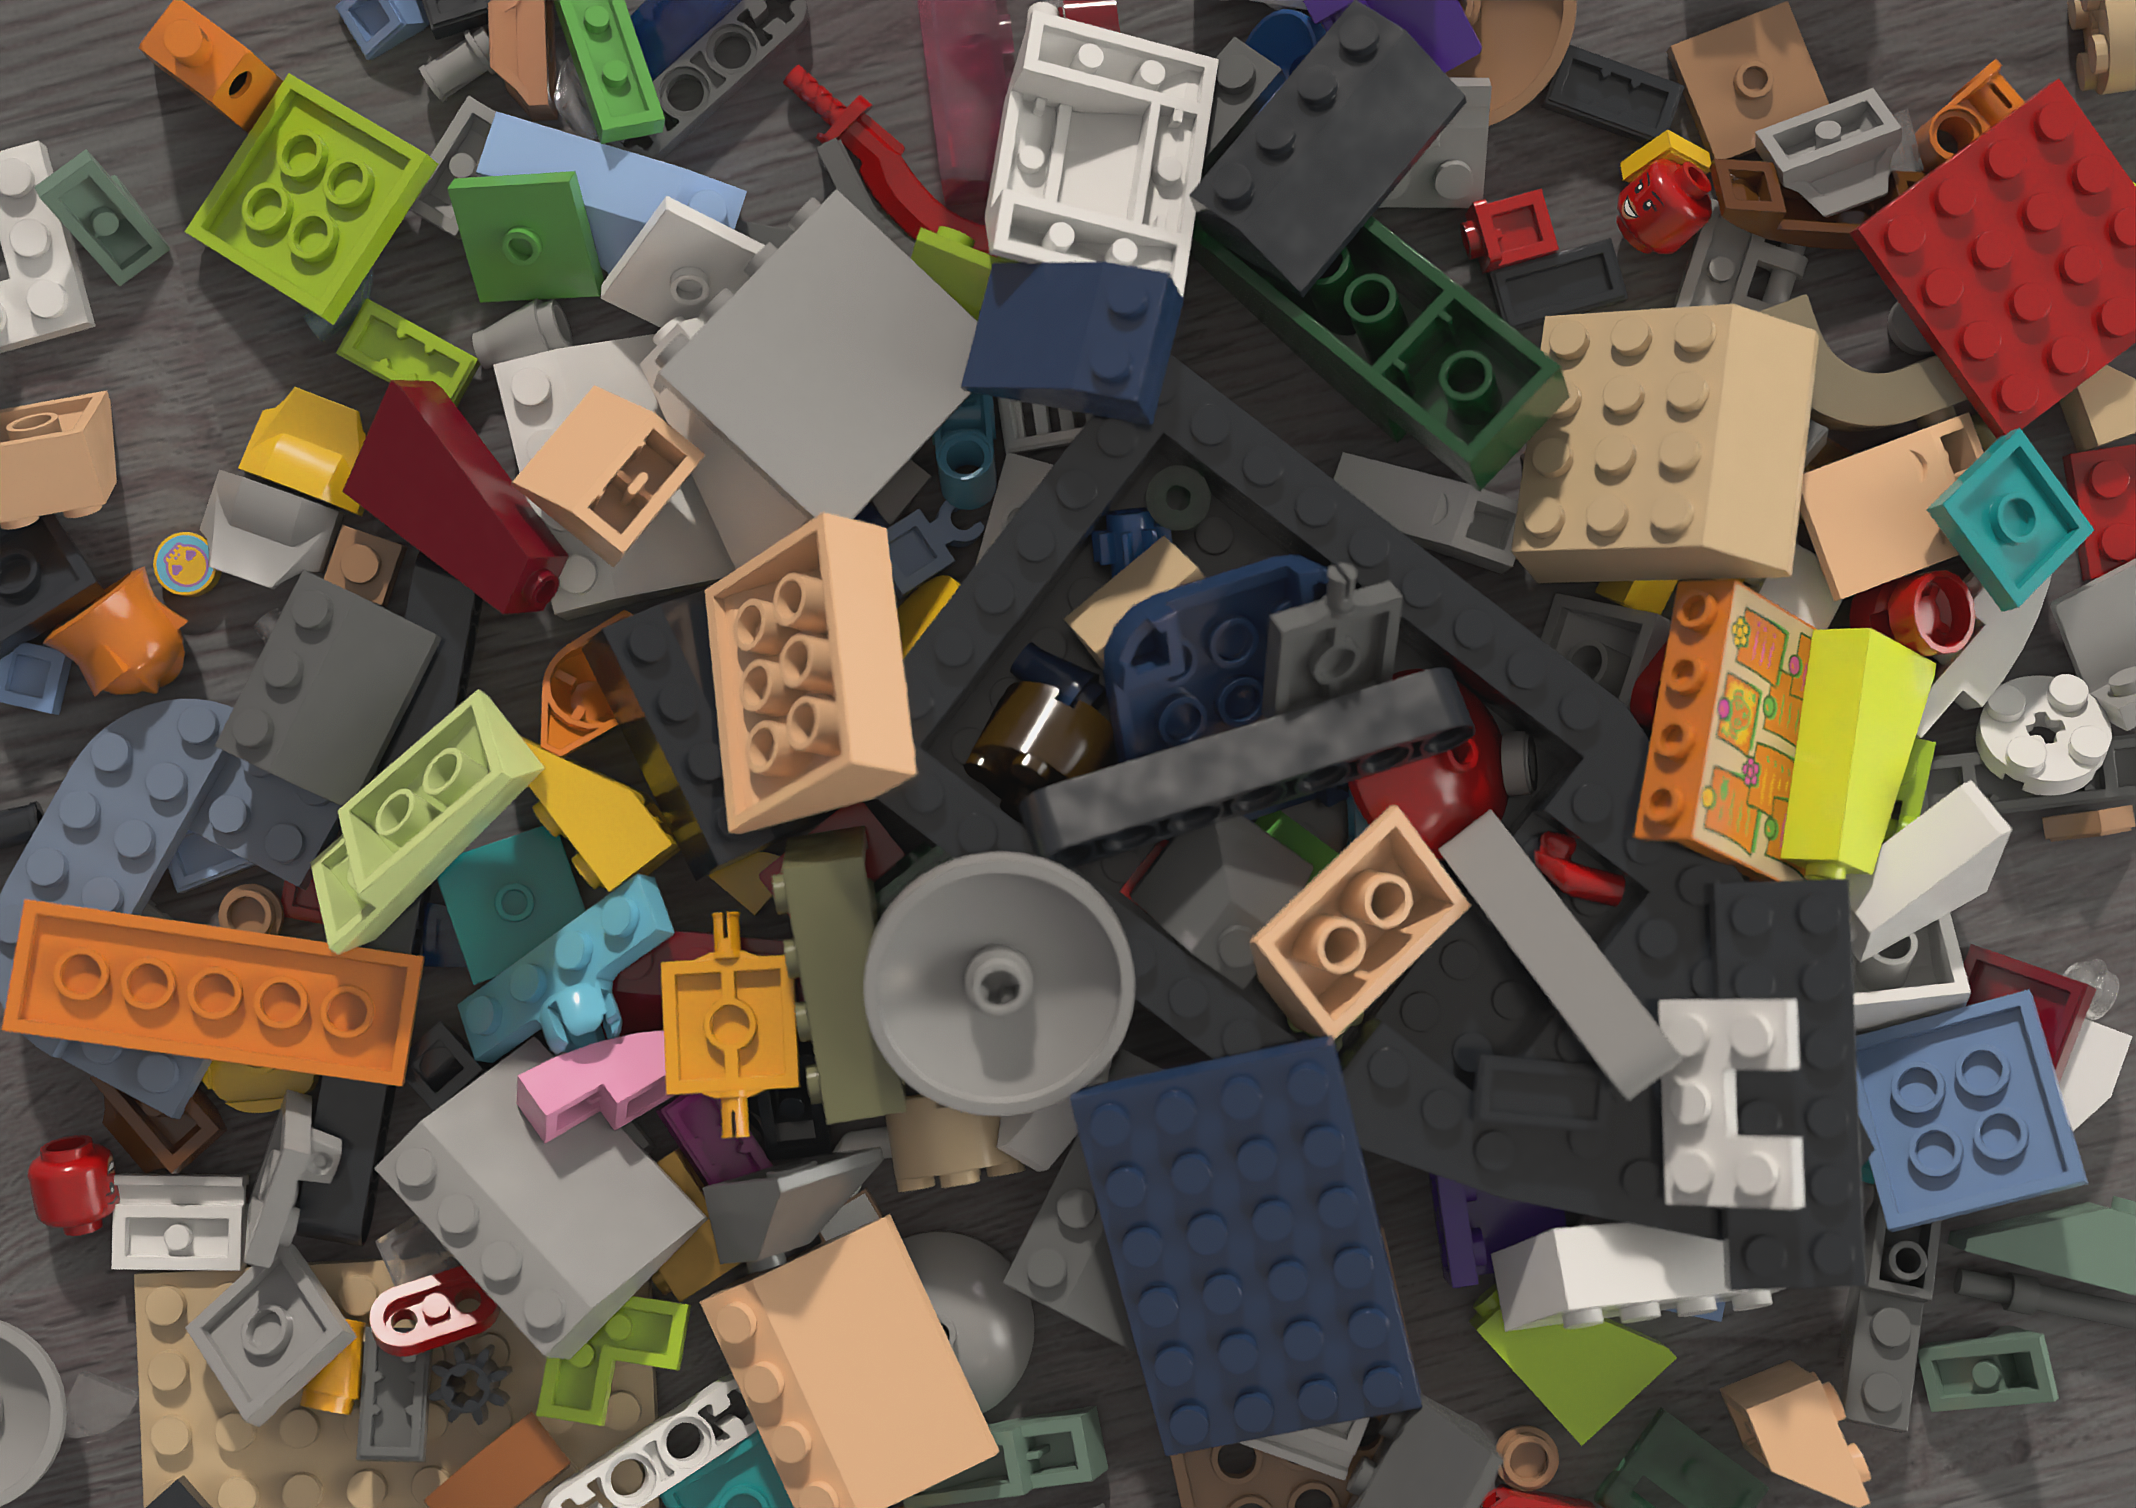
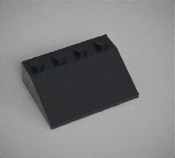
M705 590L661 603L606 626L582 648L696 881L825 821L841 808L831 809L742 834L729 833Z

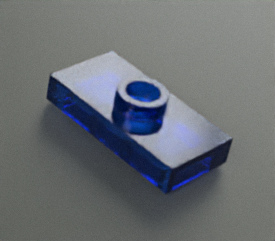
M645 0L630 18L652 82L742 0Z

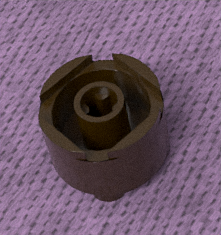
M1026 681L1010 684L964 764L965 772L972 779L984 784L992 793L1002 799L999 804L1000 809L1013 820L1023 823L1018 808L1020 802L1025 797L1045 787L1110 768L1116 754L1112 725L1095 708L1079 699L1076 707L1073 709L1055 700L1060 689L1042 683Z

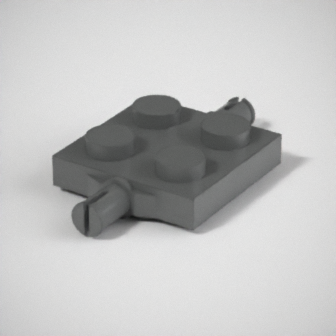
M1338 563L1337 570L1333 564L1328 568L1327 592L1323 600L1270 615L1261 712L1265 719L1392 681L1403 597L1391 581L1354 590L1357 576L1356 569L1349 564Z

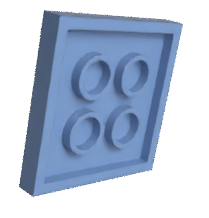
M2030 990L1856 1036L1859 1117L1875 1148L1869 1157V1162L1889 1231L1895 1232L2088 1184L2035 1001Z

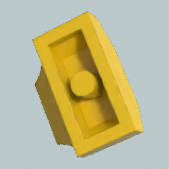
M294 387L278 406L262 411L238 469L362 516L365 509L342 492L366 438L360 412Z

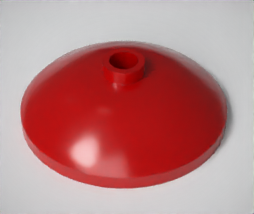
M1408 669L1399 671L1393 674L1392 680H1396L1428 669ZM1457 680V685L1476 729L1474 736L1470 740L1450 751L1348 782L1354 801L1369 825L1376 821L1391 805L1397 806L1438 861H1445V858L1438 849L1490 809L1501 821L1509 799L1505 790L1502 773V735L1499 727L1482 701L1469 688Z

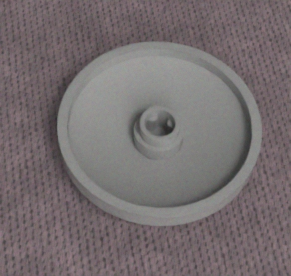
M989 852L958 858L932 869L911 883L897 896L878 923L869 945L864 971V1002L871 1033L881 1053L895 1072L912 1088L941 1105L970 1114L986 1116H1011L1044 1109L1070 1097V1094L1078 1092L1091 1082L1108 1064L1120 1046L1129 1025L1135 996V977L1128 942L1120 922L1103 897L1078 875L1056 863L1027 854L1011 852Z

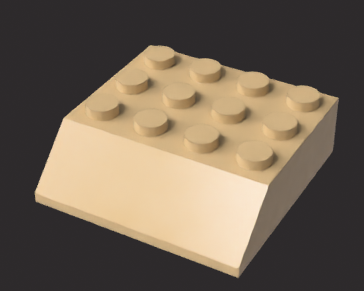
M1735 304L1545 316L1540 350L1561 366L1570 397L1527 442L1511 548L1513 555L1537 583L1791 577L1819 335L1816 330Z

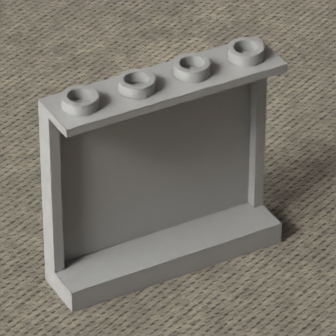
M836 189L822 204L814 197L811 198L788 223L787 226L794 233L783 245L777 249L771 242L766 244L744 269V272L750 276L749 280L735 294L726 287L721 290L699 315L706 324L690 340L682 333L679 334L655 360V363L661 370L657 374L653 388L659 394L665 388L669 389L809 521L823 512L853 520L972 394V392L963 391L961 383L977 321Z

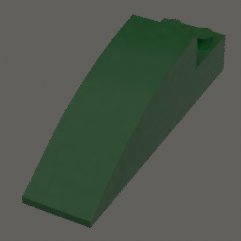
M1195 214L1190 254L1223 287L1306 364L1398 443L1407 433L1410 434L1479 492L1570 397L1562 368L1557 362L1372 216L1302 298L1205 233L1197 214Z

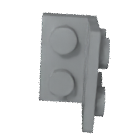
M2136 559L2055 599L2050 605L2077 677L2086 683L2089 694L2105 710L2110 723L2126 731L2136 727Z

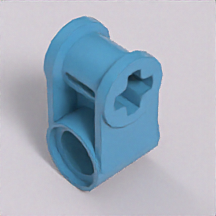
M972 393L932 435L943 497L949 504L959 509L972 510L980 508L991 501L996 492L997 474L993 439H996L993 396ZM965 465L979 467L977 471L970 474L955 472L957 468Z

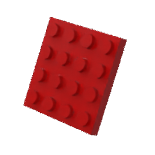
M2059 78L2027 99L1849 233L1996 439L2001 435L2008 434L2012 430L2018 428L2022 430L2136 343V186Z

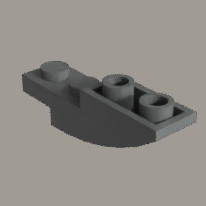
M1875 1183L1863 1223L1866 1286L1849 1288L1838 1358L1845 1360L1839 1399L1846 1416L1841 1421L1902 1433L1908 1432L1924 1302L1932 1300L1942 1220L1895 1232L1889 1231Z

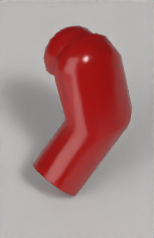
M1554 831L1544 832L1540 839L1539 851L1534 850L1536 868L1569 896L1617 907L1624 894L1625 877L1620 874L1581 865L1571 860L1577 846L1575 839Z

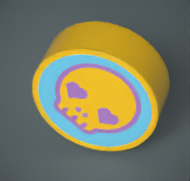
M180 532L167 537L159 545L154 555L153 568L157 580L166 590L180 596L198 597L208 593L218 583L222 571L208 567L209 552L207 539L195 533Z

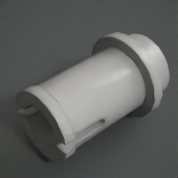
M481 27L474 33L469 29L463 32L464 40L427 65L424 64L419 68L423 78L441 102L448 100L449 96L486 71H489L492 75L496 73L490 68L489 33L484 27Z

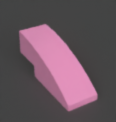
M664 1030L635 1033L604 1040L556 1056L518 1075L516 1104L545 1144L598 1112L603 1114L613 1130L616 1131L674 1096L666 1095Z

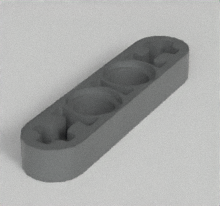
M743 0L653 81L663 112L668 119L677 125L671 131H668L664 124L662 133L649 135L653 144L645 151L638 145L631 147L629 150L625 147L629 144L630 139L610 142L611 145L662 161L802 34L807 27L809 19L806 0H792L790 10L793 18L791 21L785 24L783 20L776 18L762 29L765 38L769 40L765 46L760 45L754 31L743 22L751 17L754 25L758 28L770 15L766 5L769 0ZM776 0V1L779 2V3H781V4H783V3L787 2L788 0ZM729 37L742 38L748 42L751 48L748 61L736 69L724 68L716 61L715 57L717 46L721 41ZM682 79L696 80L704 89L702 102L691 111L677 110L669 103L670 89L676 82Z

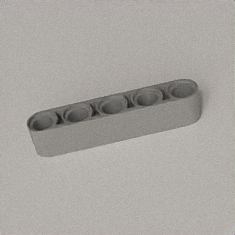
M1491 809L1438 849L1628 1101L1684 1060Z

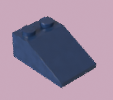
M1105 261L1039 262L1034 264L993 263L961 388L963 391L1152 425L1183 298L1170 273Z

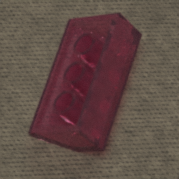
M917 0L945 206L987 202L1004 101L1011 81V77H1005L1002 55L1014 53L1010 14L997 15L995 0Z

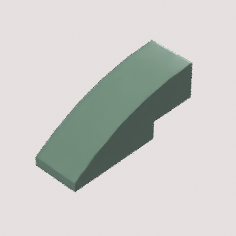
M1097 1406L1063 1410L987 1424L998 1446L999 1453L904 1499L903 1503L904 1508H928L1021 1496L1036 1488L1094 1481L1108 1470Z

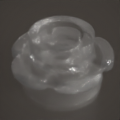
M2093 959L2091 962L2075 963L2063 974L2065 977L2086 983L2096 989L2086 1017L2091 1020H2096L2108 1012L2115 1002L2119 991L2118 977L2107 971L2106 963L2100 959Z

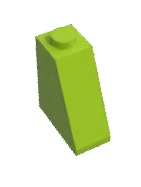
M1496 1283L1476 1300L1473 1308L1478 1313L1469 1320V1323L1581 1446L1677 1359L1669 1348L1657 1339L1609 1318H1603L1604 1323L1576 1329H1564L1563 1324L1505 1332Z

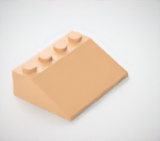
M823 512L705 590L729 833L742 834L872 799L916 775L915 750L912 743L907 685L904 677L899 636L900 628L897 620L892 563L889 555L886 528Z
M890 1214L786 1258L787 1263L756 1271L741 1277L700 1302L794 1508H887L1000 1452Z

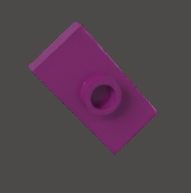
M702 1093L679 1094L655 1110L705 1187L773 1166L750 1130V1137H736L735 1112V1138H721V1099Z

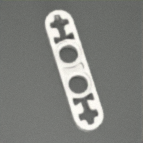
M733 1374L719 1378L555 1486L545 1496L541 1508H561L560 1504L569 1498L577 1505L585 1503L595 1496L587 1487V1484L596 1479L602 1494L614 1504L612 1508H641L754 1433L758 1428L747 1404L745 1406L749 1414L744 1419L740 1420L735 1415L728 1414L715 1422L716 1426L723 1430V1434L716 1439L712 1427L698 1414V1411L706 1406L708 1413L715 1417L730 1406L727 1394L734 1389L741 1393ZM681 1423L694 1424L700 1433V1444L697 1450L686 1458L672 1457L666 1447V1440L670 1430ZM626 1459L640 1461L645 1469V1480L642 1487L630 1495L616 1493L611 1485V1474L614 1467ZM596 1501L587 1508H603V1506Z

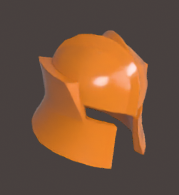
M143 566L126 574L119 581L106 588V593L92 601V606L63 626L57 624L43 641L44 645L60 651L78 665L94 697L102 691L114 695L137 694L140 692L157 694L159 688L171 683L183 668L185 650L183 645L184 638L180 628L188 623L189 620L178 615L157 599L150 585L146 568Z

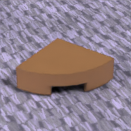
M2132 805L2042 817L2045 839H2050L2051 842L2110 835L2131 831V827H2136Z

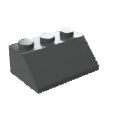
M303 570L215 747L343 806L371 782L442 637L357 594Z

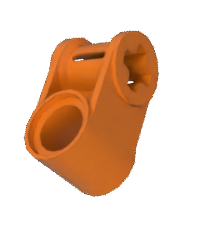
M1997 59L1992 61L1950 97L1952 101L1914 134L1910 144L1911 159L1921 172L1930 173L1954 155L1941 148L1937 141V130L1950 133L1955 138L1959 151L2025 102L2000 74L2002 64Z

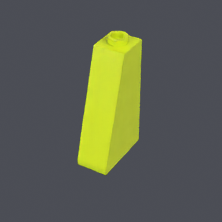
M1871 628L1813 630L1780 857L1785 861L1804 868V877L1809 880L1845 879L1846 874L1873 875L1935 676V662Z

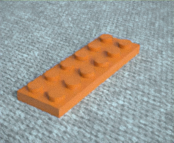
M24 899L2 1030L404 1086L425 957L361 947L337 954L329 949L326 942Z

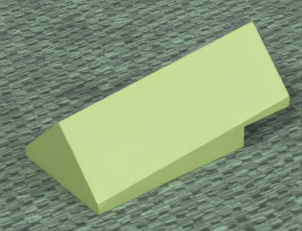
M481 690L475 691L338 810L343 835L310 862L328 947L335 953L341 954L376 940L545 769L488 695Z

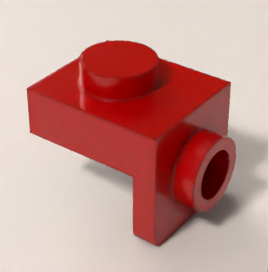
M1542 189L1488 204L1486 199L1472 202L1465 214L1467 221L1460 223V233L1466 255L1469 260L1478 258L1482 274L1551 255L1559 250Z

